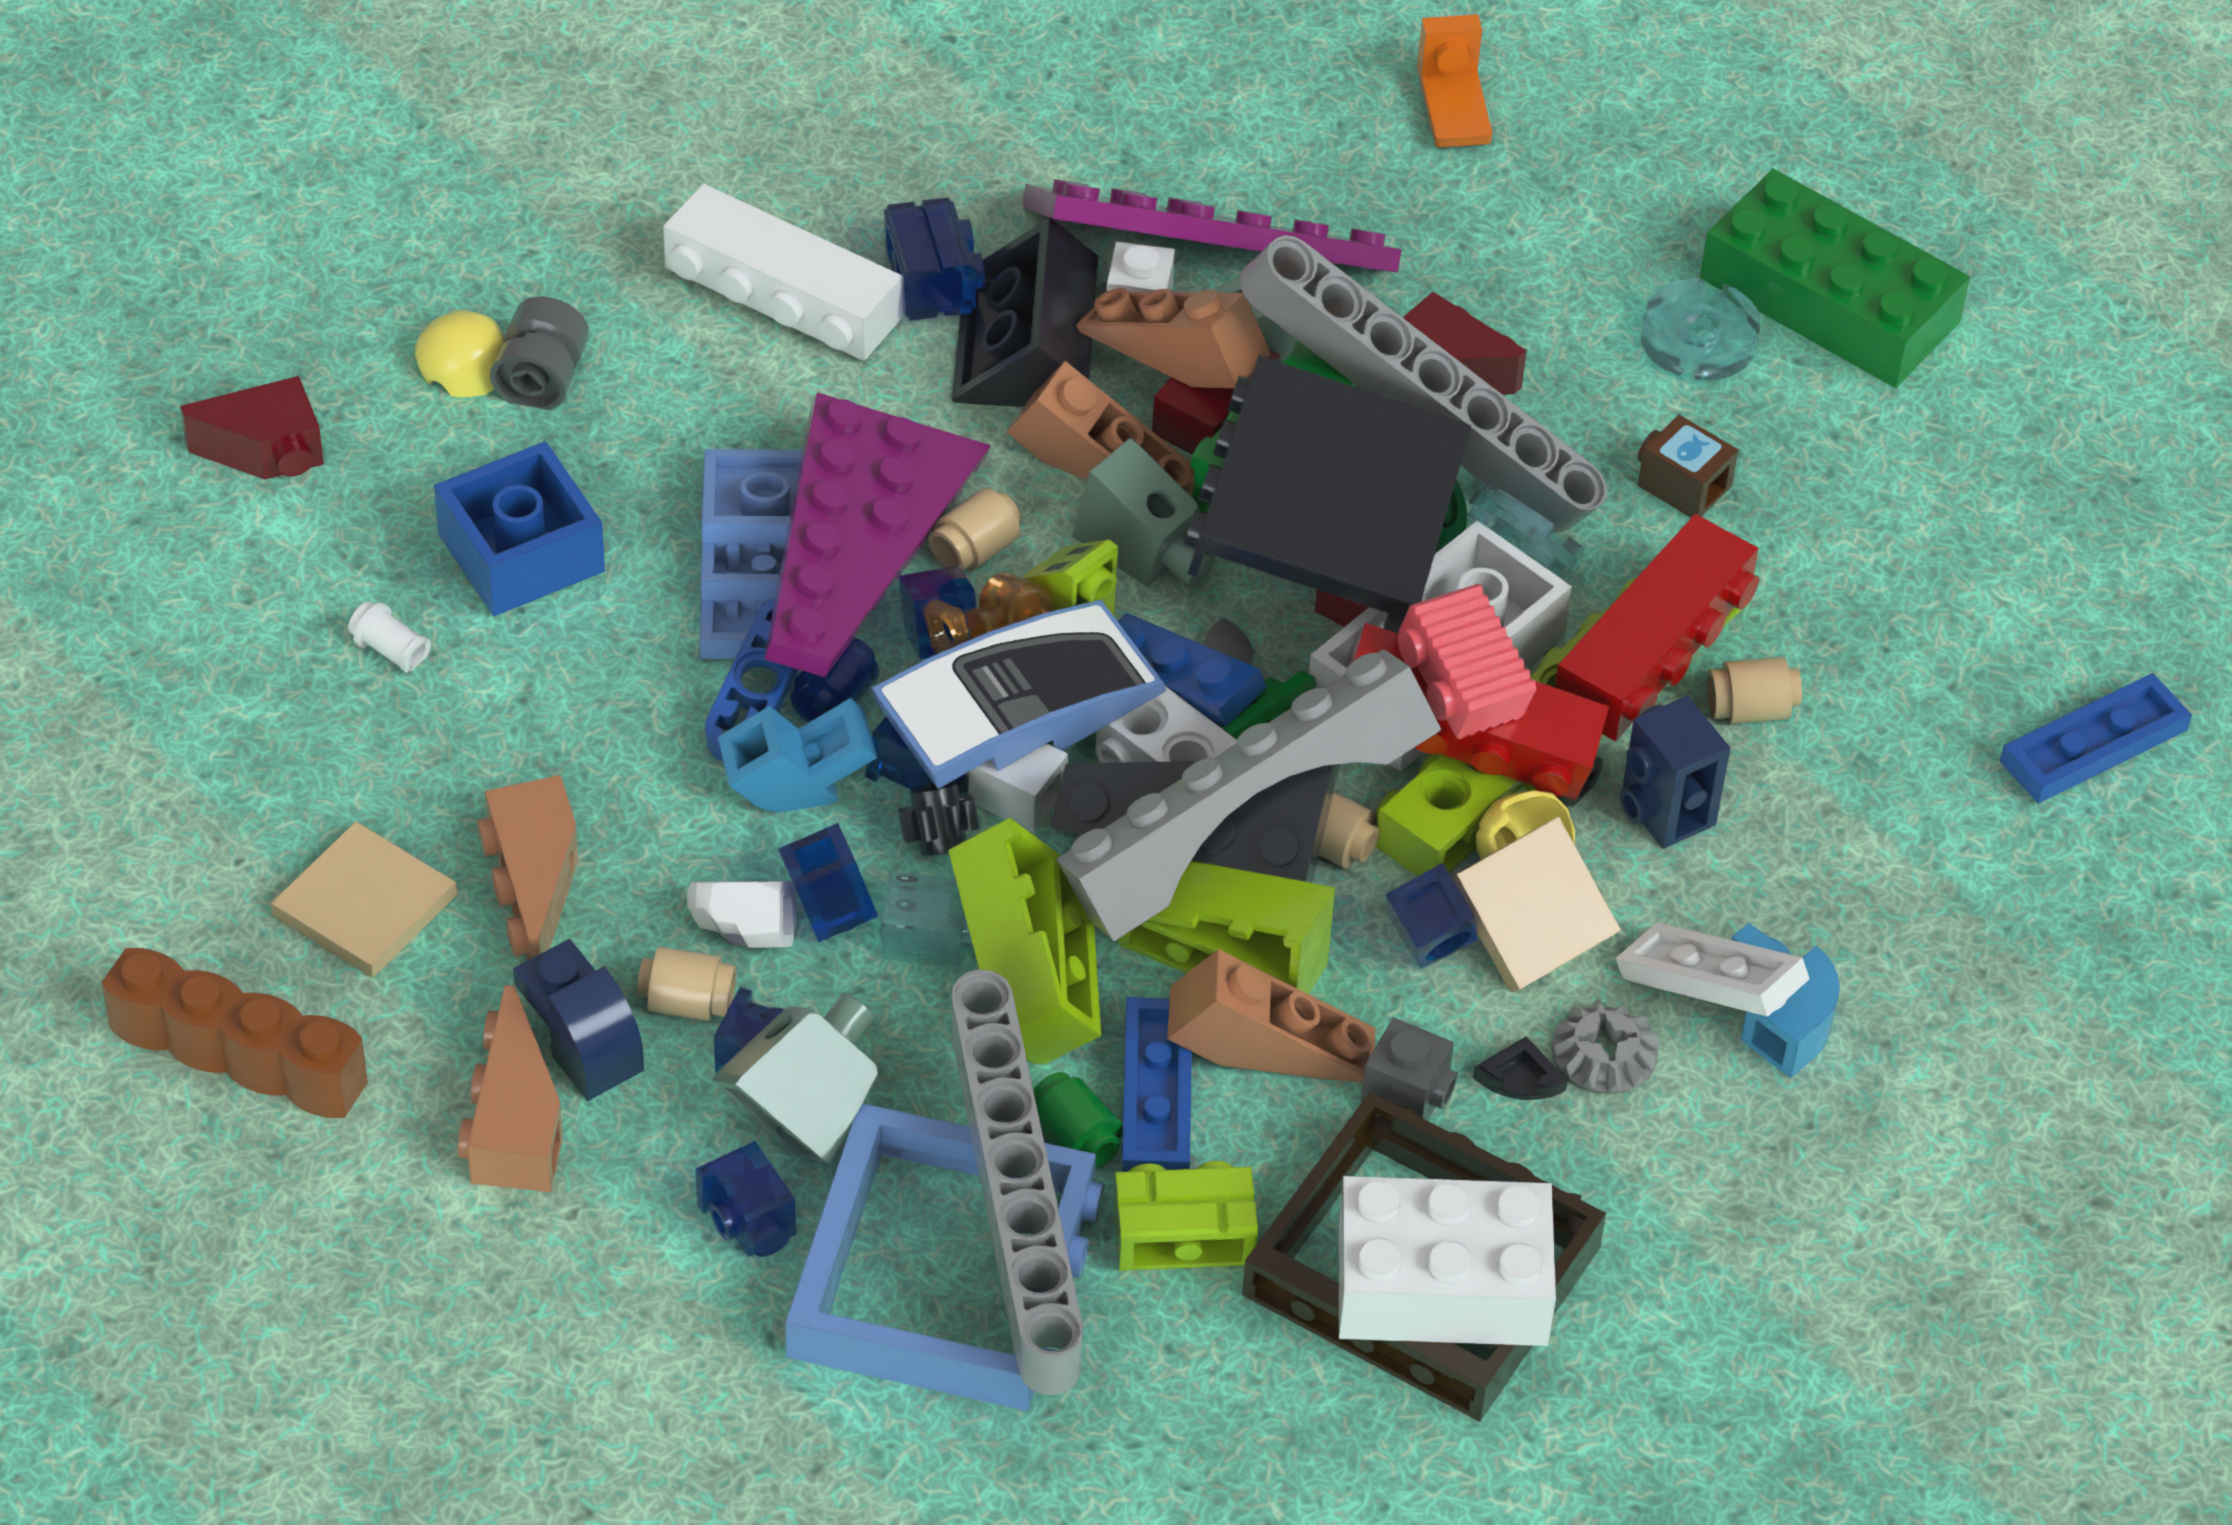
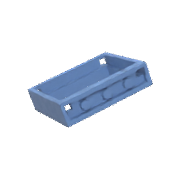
M862 1103L851 1125L785 1322L786 1357L1028 1411L1034 1391L1023 1383L1018 1371L1015 1353L1012 1355L829 1314L882 1155L979 1176L969 1126ZM1044 1143L1055 1193L1063 1194L1058 1210L1072 1276L1080 1278L1085 1266L1089 1238L1081 1237L1080 1235L1085 1221L1093 1223L1098 1221L1100 1202L1105 1184L1095 1182L1096 1154ZM1034 1290L1033 1292L1043 1293V1292H1047V1291H1045V1290ZM1046 1347V1348H1042L1043 1350H1046V1351H1056V1350H1053V1349H1048L1047 1347Z

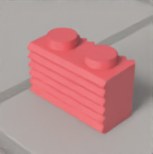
M1475 584L1410 605L1398 632L1400 654L1409 667H1418L1428 685L1427 699L1434 716L1441 721L1447 720L1456 738L1462 739L1467 734L1473 735L1477 731L1483 732L1489 727L1495 728L1500 723L1506 724L1512 719L1518 720L1525 714L1537 689L1536 682L1531 679L1529 669H1526L1524 666V660L1519 658L1518 649L1513 647L1512 638L1507 636L1506 627L1501 626L1500 617L1495 615L1494 606L1489 605L1488 596L1483 594L1482 585Z

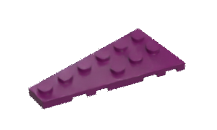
M1054 179L1053 188L1025 184L1023 207L1052 219L1255 251H1263L1277 237L1284 235L1294 236L1304 241L1332 263L1398 273L1402 249L1384 245L1386 237L1384 233L1351 228L1350 238L1328 235V224L1294 219L1293 229L1272 226V216L1261 213L1237 210L1236 219L1214 216V206L1204 205L1197 201L1168 197L1166 208L1156 206L1157 197L1147 196L1145 193L1111 188L1110 198L1099 196L1100 188L1090 187L1088 184Z
M817 392L809 413L764 659L826 677L857 635L861 624L883 600L889 586L895 578H899L928 539L930 533L934 531L936 522L949 505L953 504L962 493L971 475L977 472L985 460L991 445L926 426L908 418L897 417L864 407L849 400L838 399Z

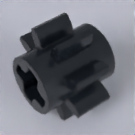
M950 782L937 789L935 784L912 789L909 791L912 806L898 809L905 843L918 841L922 856L947 854L949 849L967 840L966 831L980 829L973 796L959 797L956 782Z

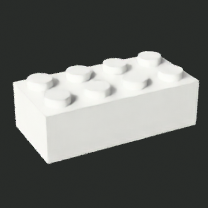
M1478 520L1434 555L1422 601L1475 584L1482 585L1483 594L1488 596L1489 605L1494 606L1495 615L1500 617L1501 626L1506 627L1507 636L1512 638V645L1518 649V656L1524 660L1525 668L1565 636L1572 586ZM1369 607L1310 655L1309 674L1315 677V688H1323L1346 673L1352 652L1365 623L1383 628L1387 616L1386 612ZM1413 748L1391 762L1390 765L1401 772L1424 752Z

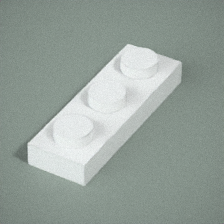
M1656 922L1616 957L1623 980L1767 1017L1772 1012L1781 1008L1787 999L1809 980L1802 957Z

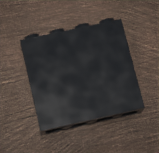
M1259 355L1251 379L1238 376L1227 411L1239 415L1236 423L1224 419L1213 455L1224 458L1222 468L1212 464L1209 465L1198 500L1210 505L1207 513L1196 509L1194 511L1184 541V546L1195 549L1187 574L1196 577L1204 553H1208L1386 612L1387 616L1383 629L1399 634V629L1410 605L1422 601L1471 425Z

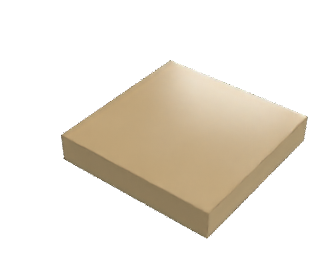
M1559 817L1544 823L1448 878L1502 979L1512 992L1524 988L1621 931Z
M355 821L271 902L272 916L373 978L457 896L456 882Z

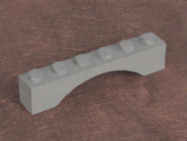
M1384 649L1378 653L1363 655L1347 667L1344 675L1323 688L1311 689L1298 696L1292 703L1291 709L1269 723L1254 725L1245 730L1238 737L1237 743L1214 758L1202 759L1189 766L1184 771L1182 779L1160 793L1145 795L1133 802L1128 808L1127 814L1104 829H1094L1080 836L1073 843L1071 850L1057 858V861L1090 921L1114 942L1169 906L1182 874L1201 844L1230 813L1256 793L1288 776L1321 766L1355 762L1388 765L1441 731V728L1408 665Z

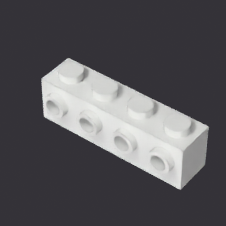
M704 183L663 226L665 268L675 272L684 279L695 281L724 295L735 303L744 304L775 319L784 326L795 328L824 342L835 350H841L860 360L865 361L903 318L902 275Z

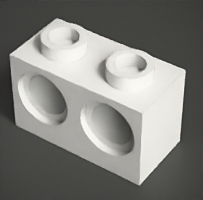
M1166 687V692L1096 731L1095 753H1097L1101 763L1200 761L1216 757L1235 745L1237 740Z

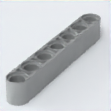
M1284 235L1277 237L1243 269L1240 285L1245 298L1256 309L1359 388L1471 425L1460 465L1541 528L1551 533L1569 530L1604 502L1607 493L1606 483L1602 474L1593 464L1304 241L1294 236Z
M974 970L958 978L952 987L951 1039L1018 1371L1023 1383L1031 1390L1043 1395H1057L1068 1391L1076 1385L1081 1375L1083 1323L1012 989L1008 981L1000 974L990 970ZM1020 1233H1033V1235H1022ZM1031 1290H1045L1047 1292L1038 1293ZM1055 1347V1348H1058V1349H1060V1350H1057V1351H1046V1350H1043L1042 1348Z

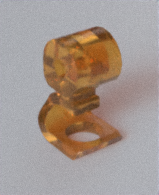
M1004 572L993 576L983 587L979 598L980 609L972 608L966 611L970 638L965 615L959 608L934 599L926 605L924 614L932 648L936 654H939L990 631L1053 611L1051 596L1043 586L1015 574ZM943 621L947 624L952 633L954 644L949 640L945 633Z

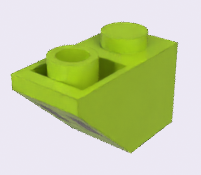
M1107 539L1064 546L1018 579V617L1021 620H1026L1047 612L1097 600H1102L1115 617L1118 546Z

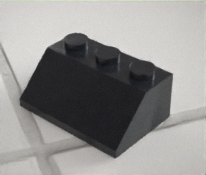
M1050 217L964 271L952 401L954 403L1024 407L1032 394L1064 361L1089 380L1092 338L1080 333L1076 324L1095 307L1099 256Z

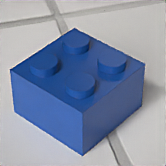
M546 441L434 485L438 535L493 617L605 572L602 521Z

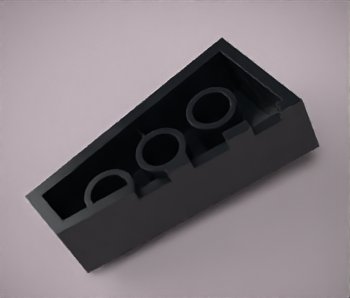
M1197 761L1065 764L1051 828L1060 834L1078 838L1091 830L1104 829L1126 815L1130 805L1139 798L1152 793H1160L1182 779L1184 771ZM1340 765L1321 766L1291 775L1256 793L1218 825L1201 844L1191 861L1312 883Z

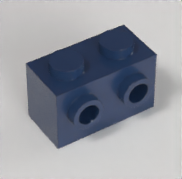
M1688 695L1666 705L1652 706L1639 717L1634 718L1629 749L1626 754L1627 762L1623 787L1620 791L1622 808L1632 823H1642L1662 849L1716 826L1730 754V746Z

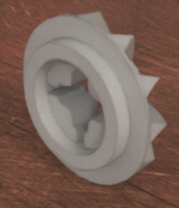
M1596 999L1590 1008L1582 1010L1572 1006L1567 1018L1562 1023H1557L1552 1050L1555 1062L1561 1072L1575 1084L1594 1092L1618 1093L1639 1086L1652 1074L1658 1058L1659 1036L1652 1034L1650 1031L1647 1016H1633L1629 1013L1625 1002L1615 1009L1603 1007L1600 1001ZM1599 1029H1604V1033L1609 1036L1611 1043L1617 1044L1613 1061H1609L1608 1052H1604L1603 1046L1596 1043Z

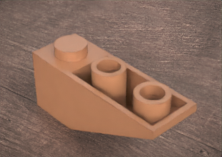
M1117 288L1099 296L1094 302L1095 307L1076 324L1080 333L1190 387L1235 388L1239 375L1248 378L1253 373L1259 355L1266 358L1271 355L1250 303L1243 293H1218L1213 289L1200 292H1172L1170 289H1159L1153 292H1128L1124 288Z
M1066 361L1032 394L1006 431L1008 435L1044 464L1085 480L1088 479L1089 472L1131 438L1190 496L1193 492L1194 470L1191 469V462Z
M561 775L485 791L487 817L477 819V830L484 857L496 855L499 867L491 869L499 907L511 905L514 917L506 918L507 933L513 956L526 955L527 961L551 948L578 864L576 822Z
M1220 949L1216 950L1170 986L1167 1039L1218 1065L1326 1080L1363 1082L1365 1064L1375 1049V1027Z
M505 985L499 1011L489 1010L487 1013L483 1045L485 1050L490 1051L487 1064L477 1063L474 1068L471 1084V1103L477 1104L474 1119L463 1118L458 1140V1157L468 1159L470 1182L472 1184L551 1192L563 1140L560 1100L515 986Z

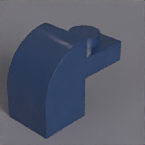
M570 938L513 968L514 985L550 1028L553 1059L587 1101L644 1071L643 1045L640 1032L622 991L606 967L603 966L595 970Z

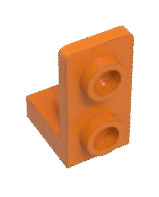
M1478 14L1422 18L1417 71L1434 143L1439 148L1490 144L1492 140V128L1478 76L1482 27Z

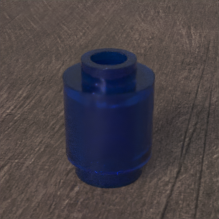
M854 638L826 677L802 671L794 681V691L790 696L791 704L797 714L809 723L850 698L858 703L879 677V667L875 660L874 652L865 642Z

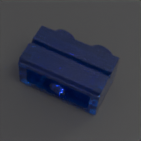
M949 197L923 200L920 206H916L914 201L888 204L884 210L885 250L891 270L903 276V310L905 316L910 321L937 318L939 312H943L945 316L972 313L973 309L976 308L975 289L985 287V273L981 253H974V238L970 219L959 220L954 202H951Z

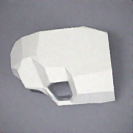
M792 881L691 882L687 890V908L691 911L692 917L701 929L719 932L730 944L747 946L748 948L792 947L796 930V893Z

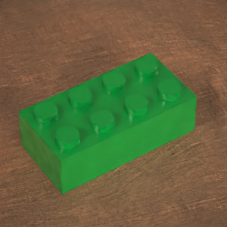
M1774 168L1707 232L1700 272L1701 280L1894 388H1897L1960 323L1970 280L1969 275Z

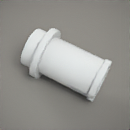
M370 601L363 603L353 613L348 624V631L354 636L353 640L357 646L364 649L369 645L400 666V669L406 673L408 670L412 671L428 656L431 648L430 639L425 636L422 637L392 617L391 609L382 602L373 604Z

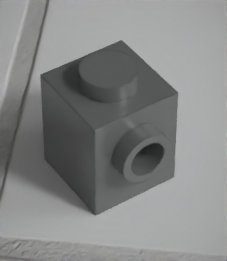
M1393 1017L1365 1064L1361 1103L1371 1091L1402 1108L1405 1105L1408 1106L1417 1116L1428 1121L1436 1107L1442 1110L1446 1107L1457 1083L1458 1073L1450 1070L1454 1042Z

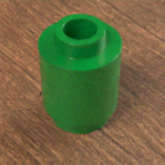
M1057 1072L1049 1075L1037 1084L1033 1092L1042 1134L1049 1144L1096 1154L1095 1168L1107 1164L1120 1148V1138L1123 1133L1122 1122L1080 1078H1071L1065 1072Z

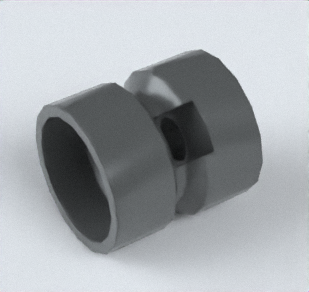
M545 296L530 297L519 303L490 370V380L496 392L507 402L544 410H551L559 406L566 395L575 373L574 369L582 356L589 338V326L582 314L571 305L559 299Z

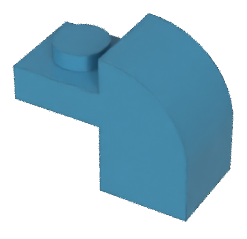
M851 698L799 729L771 706H768L718 736L729 786L755 806L776 813L830 805L838 801L835 783L877 759L865 709Z
M1750 923L1740 929L1731 939L1792 955L1782 942L1766 936ZM1817 946L1813 947L1802 957L1809 980L1791 995L1781 1008L1772 1012L1768 1017L1746 1011L1741 1041L1790 1078L1814 1059L1825 1047L1831 1033L1840 991L1838 974L1831 960Z

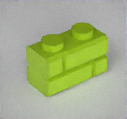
M1209 1161L1201 1164L1196 1169L1166 1170L1157 1164H1141L1133 1167L1128 1172H1115L1113 1207L1119 1271L1245 1266V1260L1257 1245L1258 1239L1252 1167H1233L1224 1161Z

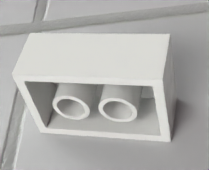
M1343 1176L1338 1221L1339 1339L1548 1346L1556 1301L1552 1183Z

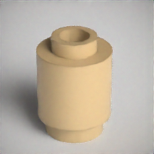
M989 488L981 489L936 522L935 530L929 535V545L933 555L951 573L959 574L965 569L974 571L1019 538V522L1021 520L1019 509L1008 495L1001 492L997 493Z
M1785 657L1723 662L1722 668L1709 669L1707 672V699L1712 719L1727 718L1729 724L1790 719L1792 706H1800L1802 702V684L1799 670L1797 668L1789 669Z
M1334 792L1319 856L1345 869H1348L1354 860L1362 863L1365 862L1372 854L1380 834V829L1374 826V811Z
M659 946L654 959L643 958L637 984V997L648 998V1012L711 1021L713 1015L729 1017L735 993L737 965L722 963V957L717 955Z

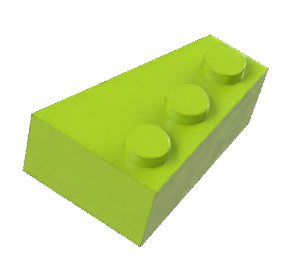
M1010 817L949 849L948 852L979 970L993 971L1008 981L1014 997L1026 1059L1033 1064H1047L1100 1037L1101 1023L1094 924L1087 916L1057 861V858L1061 855Z
M1191 861L1180 878L1169 906L1120 937L1118 945L1186 974L1216 950L1220 949L1310 994L1328 964L1335 887Z

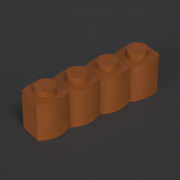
M125 948L101 982L109 1026L122 1040L144 1049L169 1050L177 1060L197 1070L213 1073L227 1072L236 1083L251 1091L266 1095H286L292 1103L308 1113L326 1118H345L368 1083L363 1040L349 1025L326 1016H302L297 1008L281 998L264 993H243L232 981L212 972L183 970L175 960L163 953L145 948Z

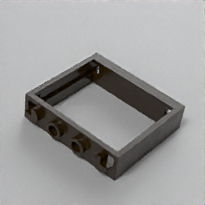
M1370 1091L1246 1258L1242 1295L1481 1422L1533 1345L1499 1344L1488 1361H1485L1465 1349L1447 1342L1339 1339V1283L1293 1258L1342 1193L1343 1176H1354L1373 1150L1429 1179L1527 1183L1547 1182L1536 1177L1525 1166L1514 1162H1507L1481 1149L1465 1135L1449 1132L1417 1116L1408 1106L1405 1105L1402 1108ZM1552 1185L1554 1244L1565 1249L1555 1263L1556 1301L1554 1316L1599 1251L1606 1212L1582 1201L1581 1195L1567 1193Z

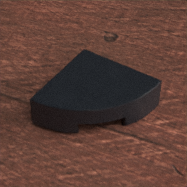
M1527 1036L1476 1065L1473 1077L1489 1090L1502 1096L1520 1100H1539L1553 1097L1566 1091L1568 1083L1564 1075Z

